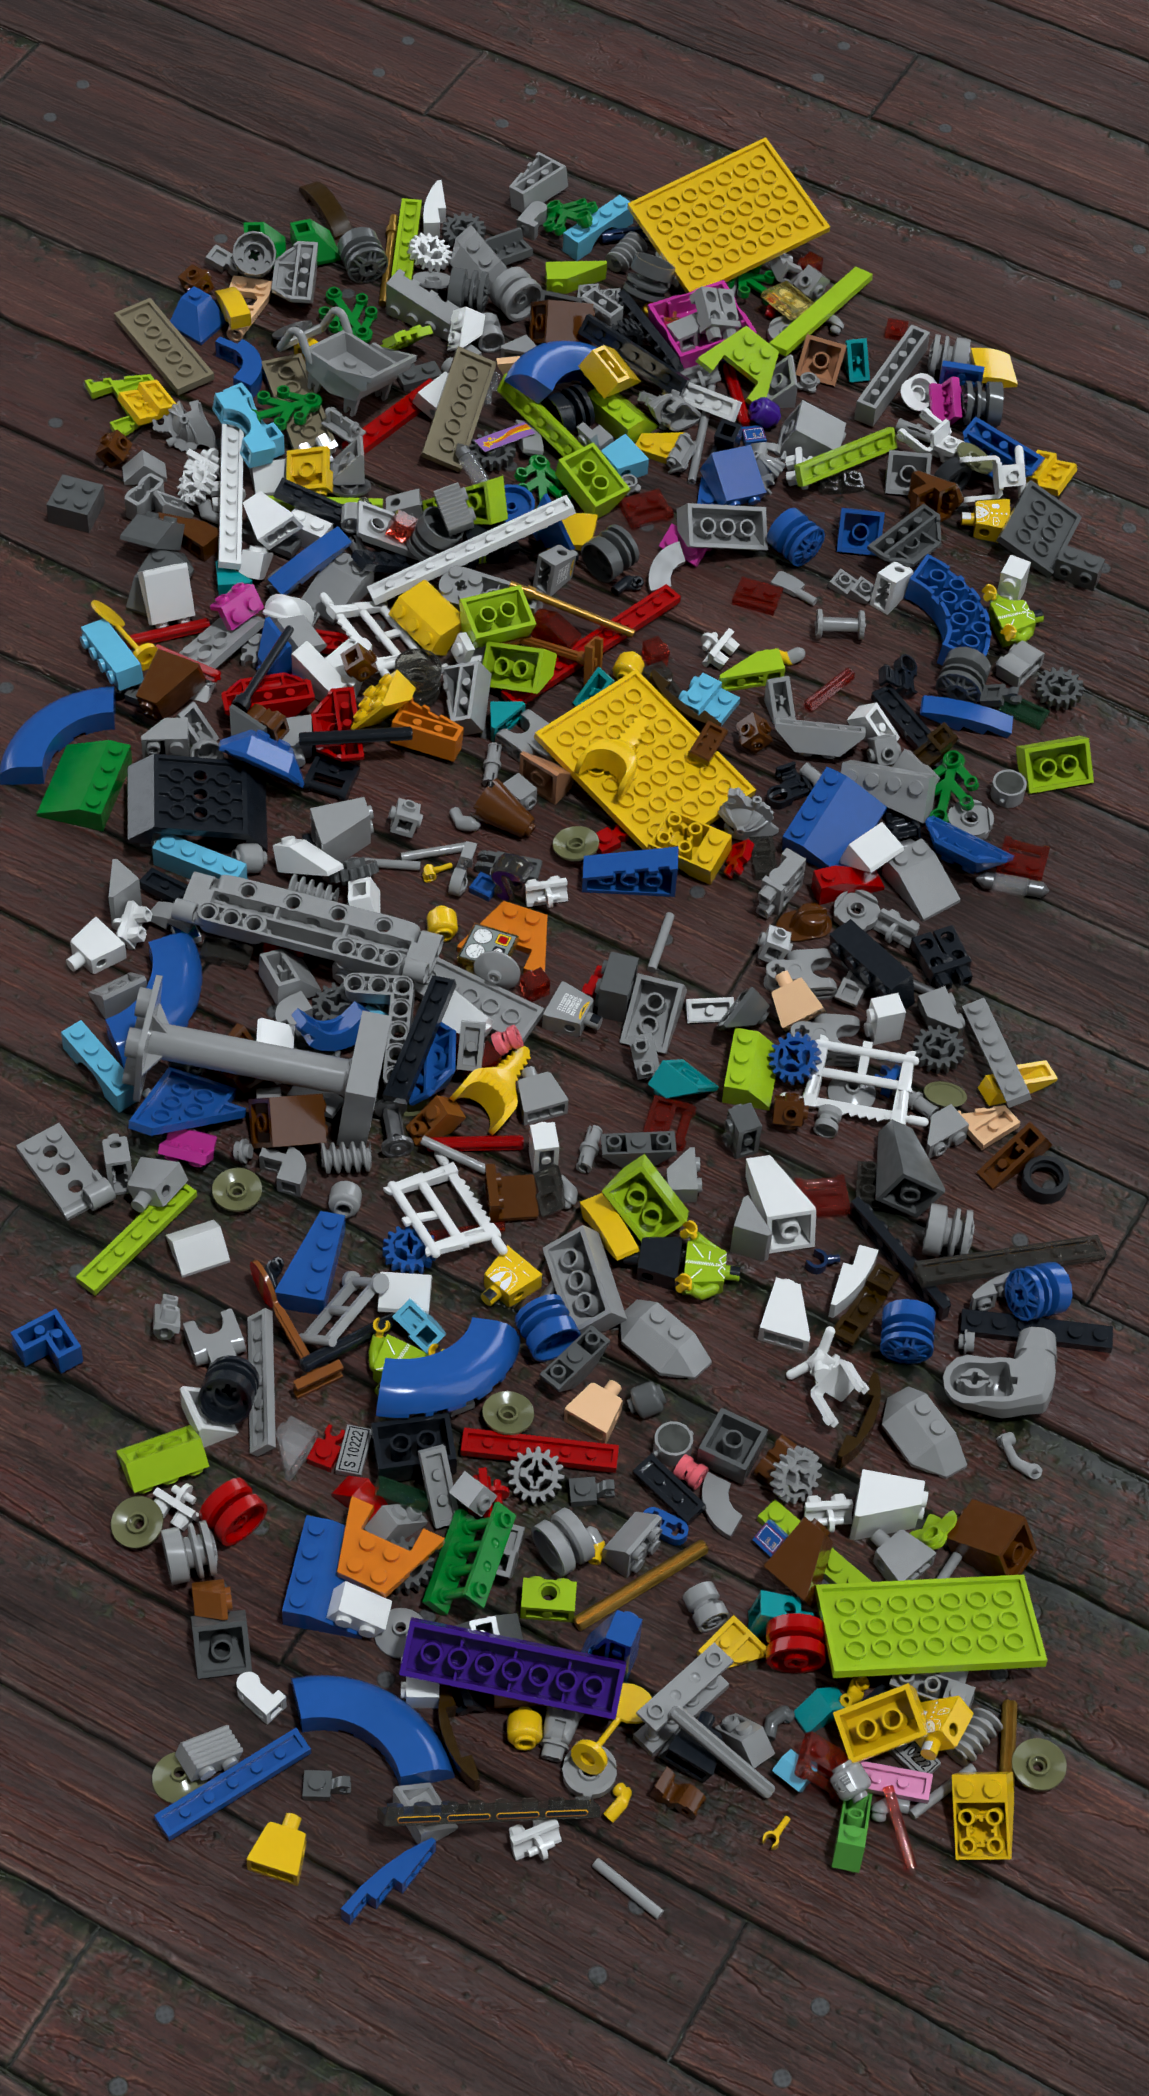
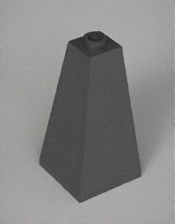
M891 1119L878 1132L876 1200L918 1218L930 1207L931 1203H934L945 1193V1187L913 1129Z

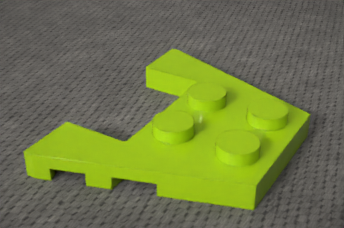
M417 325L410 328L409 331L402 330L383 339V344L380 346L397 351L433 334L430 325L425 327Z
M745 326L701 355L695 362L711 373L722 358L755 384V387L745 400V402L751 405L754 400L760 397H767L779 351L748 326Z
M151 374L124 376V380L103 378L101 382H93L92 379L85 380V387L92 399L112 392L118 399L119 392L136 390L139 382L151 381L154 378ZM122 406L127 416L111 421L110 428L112 432L118 429L126 437L142 425H137Z

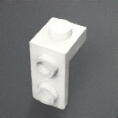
M466 632L458 633L451 652L458 664L478 660L483 663L486 646L475 649Z

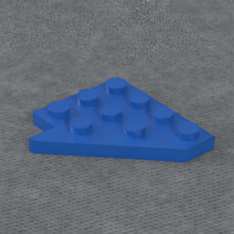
M168 1067L129 1120L128 1128L153 1136L241 1119L246 1116V1108L231 1103L236 1096L237 1088Z

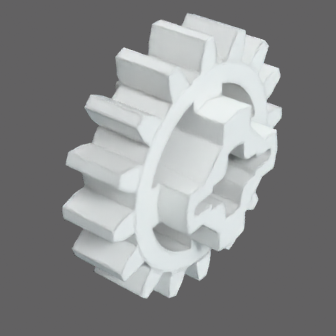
M420 233L419 236L414 235L407 253L411 254L410 259L416 260L415 265L420 264L422 266L421 269L428 268L430 272L433 269L437 272L440 269L445 270L450 263L452 251H449L450 246L444 245L445 240L440 241L437 235L431 237L430 233L427 236L423 233Z
M200 459V461L194 460L193 465H188V470H184L182 478H179L181 484L177 486V489L180 490L178 496L181 497V501L194 506V504L200 505L201 499L203 501L206 500V495L211 494V487H215L213 481L217 478L214 475L217 470L213 468V464Z

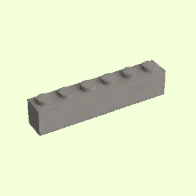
M911 324L857 400L855 420L872 427L875 425L901 388V385L906 381L927 351L929 331Z

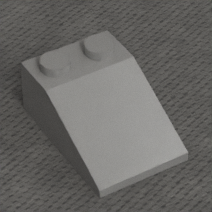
M343 551L317 574L301 599L306 601L311 607H314L317 613H320L319 618L334 626L338 620H333L328 615L326 606L319 598L320 593L325 592L334 602V605H347L359 602L369 593L367 586L374 583V572L363 571L351 558V555Z
M922 838L904 847L903 852L883 864L881 875L923 922L958 904L961 900L937 855Z
M638 973L620 1043L630 1045L628 1037L652 1032L656 1051L666 1054L683 1007L687 991L685 985Z

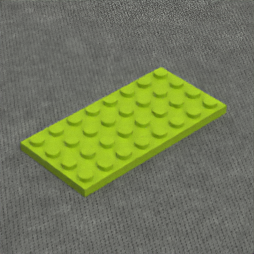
M1024 1575L821 1584L815 1586V1596L820 1619L823 1621L824 1638L833 1678L1046 1667L1047 1657Z

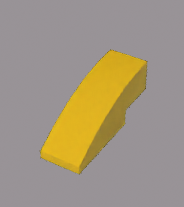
M236 287L216 290L215 296L231 330L251 326V313L240 291Z
M1047 1060L1017 1065L1030 1094L1051 1085L1058 1079ZM986 1075L978 1089L987 1104L992 1106L1005 1103L1006 1101L994 1075Z
M602 1193L580 1202L583 1219L593 1230L599 1232L603 1247L617 1261L639 1252V1248L627 1226Z

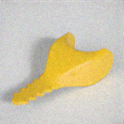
M644 716L633 718V723H629L628 728H624V733H619V739H597L591 743L579 757L574 770L575 773L580 775L585 770L594 768L609 771L619 781L620 786L617 794L624 796L632 784L637 769L635 747L639 746V741L642 740L641 735L645 734V729L649 727L647 718Z
M523 1046L517 1050L515 1049V1051L511 1052V1056L507 1055L506 1060H502L497 1067L475 1069L449 1098L453 1102L459 1098H470L481 1104L489 1115L490 1128L488 1132L492 1136L517 1107L518 1100L515 1082L518 1081L517 1077L521 1076L520 1071L524 1069L523 1066H526L528 1064L527 1061L531 1059L529 1048Z

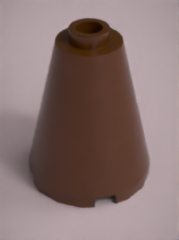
M495 778L492 781L495 785L492 788L486 787L473 807L477 811L471 812L470 815L479 821L523 838L525 835L529 837L536 828L534 824L535 818L499 779Z

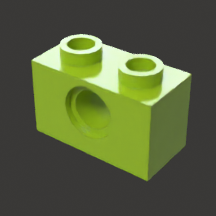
M539 1576L523 1578L520 1619L574 1623L577 1582L566 1578H559L557 1580H548ZM546 1595H551L555 1599L545 1600L543 1597Z

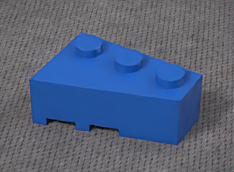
M616 1610L587 1636L581 1652L626 1661L623 1681L627 1682L638 1655L643 1619L638 1618L632 1612Z

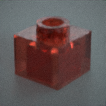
M810 251L799 259L797 265L801 266L802 270L809 264L822 273L823 257Z
M398 509L388 522L385 534L405 544L415 530L417 518Z
M659 636L643 641L642 658L650 669L657 670L667 666L670 655L668 645L663 643Z
M541 967L529 970L520 976V991L526 1000L534 1002L550 994V979Z

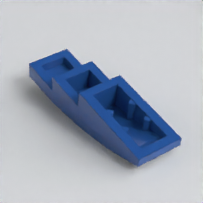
M337 526L302 550L268 580L280 594L287 595L299 583L303 584L317 571L321 572L353 542Z
M927 695L922 697L920 715L941 724L945 722L952 729L960 731L963 727H966L982 735L988 730L1005 738H1008L1012 733L1013 716L971 702Z
M432 1837L408 1849L378 1870L341 1908V1919L351 1925L367 1903L377 1909L393 1888L403 1894L436 1852V1840Z

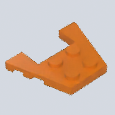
M503 901L479 925L517 936L512 949L530 954L524 966L523 974L544 980L548 915ZM470 933L458 944V953H461Z
M352 1496L337 1575L344 1580L386 1598L410 1576L414 1569L419 1565H423L435 1550L443 1547L445 1538L423 1528L411 1551L406 1550L363 1530L374 1511V1506Z

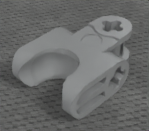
M529 709L520 714V724L526 732L513 733L504 728L495 734L497 746L501 744L502 750L518 762H520V753L524 751L560 766L534 739L535 732L549 723Z
M825 948L793 950L787 954L786 960H773L769 962L766 966V976L764 977L765 988L770 992L780 988L779 984L776 985L777 980L775 976L783 971H788L793 981L802 977L818 1000L833 998L838 991L836 982L832 978H821L813 973L817 970H824L830 965L832 960L830 951Z
M819 1014L814 1018V1022L798 1021L791 1026L790 1034L792 1037H795L796 1032H800L802 1038L808 1034L811 1040L820 1039L821 1034L826 1036L829 1041L842 1043L838 1038L854 1036L860 1029V1021L853 1015ZM828 1051L825 1065L853 1067L859 1063L860 1056Z
M232 1309L221 1312L223 1318L222 1328L213 1334H206L200 1331L195 1321L183 1323L184 1336L196 1367L207 1363L210 1366L219 1357L226 1355L236 1356V1354L246 1351L245 1342Z

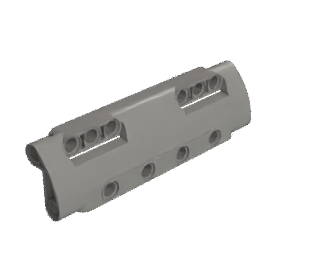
M194 872L183 899L177 898L175 900L171 913L172 919L199 925L203 931L250 944L264 942L334 960L343 968L362 973L407 976L412 981L422 984L430 977L439 958L444 941V935L425 930L420 931V927L410 921L231 875H221L217 879L215 876Z

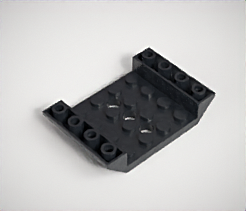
M152 754L127 768V842L151 844L153 833L240 839L244 840V844L257 843L267 853L266 778L244 761ZM195 776H201V777H203L205 780H204V781H198V780H196L194 777H195ZM201 794L205 799H198L194 795ZM195 813H203L206 817H197Z

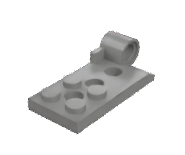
M360 500L357 503L348 502L342 506L341 528L345 532L357 533V536L362 541L418 560L410 552L406 543V538L413 526L417 524V521Z
M219 614V619L204 632L200 633L197 638L185 646L179 653L216 669L264 627L265 618L254 615L233 631L226 629Z
M60 1123L16 1145L17 1152L67 1221L89 1209L95 1211L116 1199L115 1192L109 1181L102 1177L97 1169L94 1170ZM50 1150L57 1152V1154L51 1158L44 1156V1154ZM61 1168H68L70 1170L65 1175L57 1173ZM75 1185L82 1187V1190L76 1193L71 1192L69 1189Z

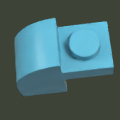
M411 1298L392 1316L426 1354H428V1349L432 1344H437L446 1335V1332L439 1323Z

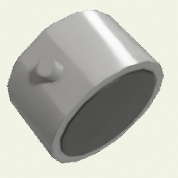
M1010 769L998 772L993 778L990 792L991 799L995 804L1004 808H1014L1020 805L1023 801L1027 785L1025 777L1021 773Z
M670 1421L662 1424L655 1433L652 1454L661 1463L668 1466H676L685 1454L690 1456L692 1453L693 1431H690L685 1424Z

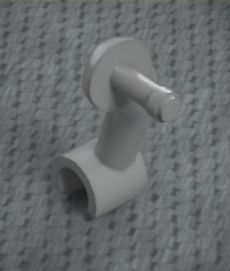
M1012 1432L998 1436L997 1443L1001 1449H1004L1012 1467L1032 1479H1038L1042 1475V1468L1038 1464L1026 1462L1017 1456L1012 1446L1016 1444V1438Z

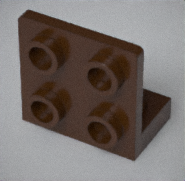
M485 1164V1188L488 1215L491 1218L489 1222L538 1219L539 1212L534 1175L501 1176V1173H496L495 1164Z

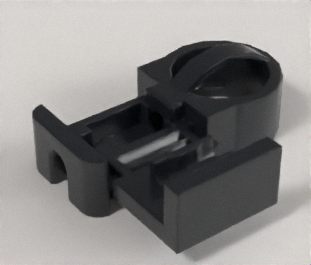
M903 654L894 661V670L887 664L878 669L879 685L883 686L885 683H889L898 687L896 692L910 699L918 693L914 688L917 664L911 656Z
M795 761L776 767L775 775L778 779L781 778L783 782L780 785L770 787L766 799L767 805L774 810H782L791 806L793 800L808 796L813 789L806 777H802L801 782V777L795 769ZM780 794L784 796L786 799H784L783 801H775L772 798Z
M897 811L885 812L887 824L885 826L898 841L909 837H921V826L916 820L912 819L910 822L906 815Z

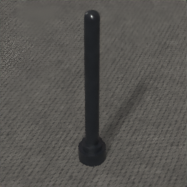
M291 625L285 627L245 691L236 695L231 705H235L245 713L248 712L252 705V695L294 632V628Z

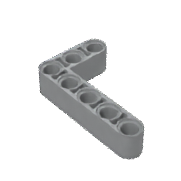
M351 973L344 979L347 999L360 1003L390 1004L389 1016L392 1017L383 1069V1080L386 1088L396 1061L392 1060L391 1057L400 1054L412 1025L415 998L413 982L407 976ZM353 985L361 986L358 990L350 989ZM378 986L385 988L381 992L374 991ZM401 988L409 989L406 993L398 992ZM399 1010H405L407 1012L406 1014L401 1016L395 1014ZM397 1032H402L405 1034L401 1038H396L393 1036Z

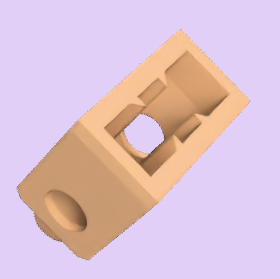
M783 971L775 976L780 988L771 993L781 1027L785 1032L791 1030V1026L798 1021H809L817 1015L826 1012L802 977L793 981L788 971Z
M609 1380L604 1388L596 1383H590L565 1407L564 1422L598 1442L606 1444L622 1411L623 1400L617 1396L622 1390L621 1386L613 1380Z

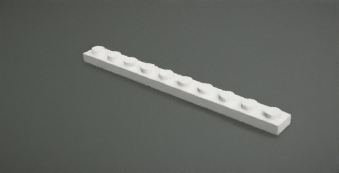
M221 424L218 568L240 570L243 458L240 450L244 432L238 427L229 424Z
M567 495L373 583L367 586L368 592L375 605L386 602L401 593H405L422 580L430 581L444 575L452 566L466 565L475 559L486 556L499 548L568 518L576 513L574 506Z

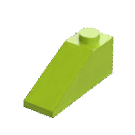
M607 261L546 262V291L568 294L578 290L579 285L594 284L606 279Z
M779 649L758 651L720 674L721 688L726 691H735L766 686L767 679L783 677L785 675V666Z

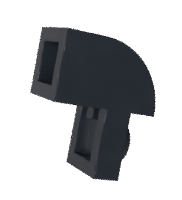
M721 419L714 434V446L710 454L738 448L742 437V425Z

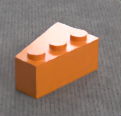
M412 697L409 702L399 709L391 726H410L413 732L412 740L390 741V743L454 762L462 749L464 727L442 714L440 716L430 712V707L426 705L420 706L413 702Z

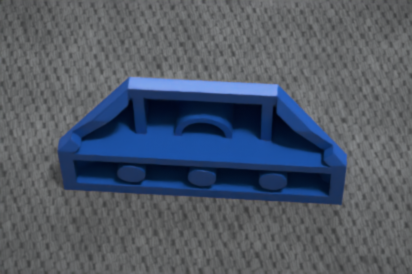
M976 416L963 431L964 442L977 446L988 456H998L1002 465L1016 464L1015 447L1021 445L1024 451L1026 477L1032 476L1045 460L1043 456ZM993 470L985 475L993 479Z
M248 730L220 740L218 744L219 751L303 788L304 778L293 748H291L288 742L281 739L275 741L269 738L270 735L262 730H257V732Z
M935 816L927 817L925 821L936 853L942 855L941 859L948 863L954 864L956 862L962 865L961 869L968 873H978L1007 863L1014 858V855Z
M443 1022L440 1024L409 1099V1104L412 1106L448 1087L455 1073L456 1030Z

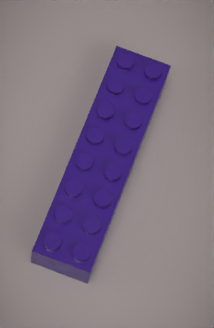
M411 1617L399 1675L616 1719L626 1670V1661Z

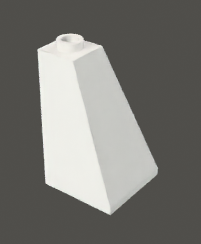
M770 1155L746 1158V1180L752 1202L772 1232L769 1254L815 1247V1206Z

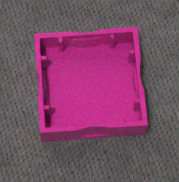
M724 280L703 286L729 289ZM697 289L683 295L672 296L648 304V319L677 354L684 369L699 365L695 361L701 355L725 340L721 336L722 339L720 341L710 343L708 342L707 335L703 334L698 346L682 353L680 342H675L668 331L666 324L697 312L696 305L691 304L689 297ZM736 303L738 321L741 323V328L737 331L748 326L757 334L747 315Z

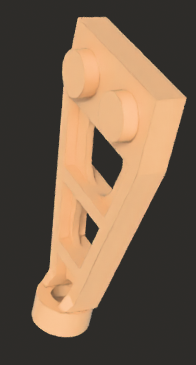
M233 275L230 287H236L244 298L257 299L253 305H247L251 313L252 325L270 301L272 281ZM229 325L227 336L232 341H241L251 326L231 330Z

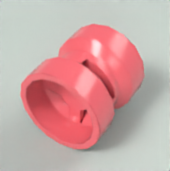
M515 1025L507 1027L504 1032L498 1031L491 1034L492 1043L500 1056L508 1054L511 1049L517 1050L524 1046L521 1034Z
M685 1454L676 1465L673 1474L679 1480L686 1481L689 1487L696 1490L704 1481L709 1468L703 1464L695 1463L691 1456Z

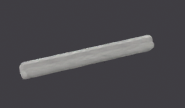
M681 1705L672 1707L668 1714L669 1718L763 1798H770L772 1796V1793L775 1791V1786Z

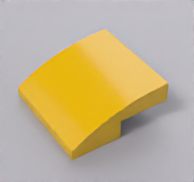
M971 348L970 357L972 364L984 367L982 383L1002 382L1003 388L1017 387L1018 383L1010 354L989 348Z
M158 380L139 382L136 390L119 392L118 401L137 425L152 422L153 419L159 420L163 418V415H169L168 409H171L172 405L176 404Z
M1037 450L1036 453L1043 456L1045 460L1032 476L1026 477V484L1032 480L1051 495L1059 496L1077 472V465L1057 460L1056 453Z
M575 513L562 520L575 550H581V547L594 537L598 515Z

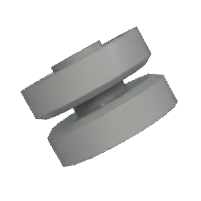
M511 267L501 273L492 284L490 299L497 308L502 310L508 319L521 321L530 316L531 302L540 301L542 288L523 268Z
M564 1507L551 1515V1522L543 1520L531 1528V1535L539 1554L548 1567L560 1577L573 1571L576 1563L582 1565L595 1557V1549L589 1533L570 1509Z

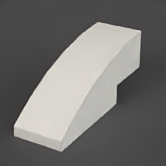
M437 180L431 188L424 205L423 234L427 236L430 233L431 237L437 235L440 238V223L446 222V205L442 181Z
M859 1245L854 1264L843 1263L828 1317L834 1318L856 1299L865 1286L866 1279L874 1269L878 1255L877 1249Z

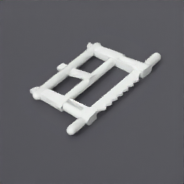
M325 592L320 593L319 598L326 606V612L333 620H338L337 624L341 625V629L345 630L346 635L351 637L350 640L355 642V644L360 643L367 650H371L346 619L361 616L376 635V639L382 642L392 656L377 657L376 665L379 671L376 673H380L381 677L386 673L390 674L388 670L403 669L418 664L428 665L429 661H432L433 658L424 653L413 638L388 615L390 610L388 609L387 602H382L378 605H375L374 601L334 605V602ZM380 612L392 626L393 630L384 632L370 614ZM400 636L412 653L401 654L390 639Z
M821 1034L820 1039L815 1040L818 1044L816 1048H819L822 1052L818 1056L822 1063L815 1065L819 1071H812L810 1073L812 1079H808L803 1097L800 1096V1098H804V1105H809V1109H816V1107L819 1108L821 1105L830 1104L838 1107L842 1111V1115L849 1113L850 1117L858 1115L860 1119L866 1116L868 1120L876 1118L877 1122L893 1119L904 1125L906 1123L920 1127L928 1125L929 1121L925 1117L907 1116L909 1094L913 1093L911 1088L914 1066L919 1063V1058L915 1056L916 1051L900 1054L872 1049L873 1042L864 1041L863 1046L859 1047L829 1041L826 1036ZM828 1051L860 1056L858 1073L825 1068ZM870 1058L901 1063L902 1068L899 1081L866 1075ZM822 1077L897 1090L893 1109L890 1111L819 1098ZM786 1092L781 1093L780 1096H785Z
M435 1151L434 1157L441 1167L424 1174L420 1172L398 1182L390 1181L387 1187H383L385 1193L393 1195L406 1217L402 1218L405 1227L412 1225L426 1246V1257L431 1255L434 1258H438L441 1254L469 1248V1245L492 1240V1244L500 1255L507 1254L508 1249L501 1239L499 1229L494 1223L489 1222L491 1218L486 1216V1211L482 1210L483 1205L477 1203L478 1199L473 1197L474 1193L469 1191L470 1187L465 1185L466 1181L458 1176V1169L455 1163H449L446 1156ZM450 1180L480 1227L460 1233L430 1186ZM420 1189L434 1211L416 1213L404 1193ZM440 1219L451 1237L434 1242L422 1222Z

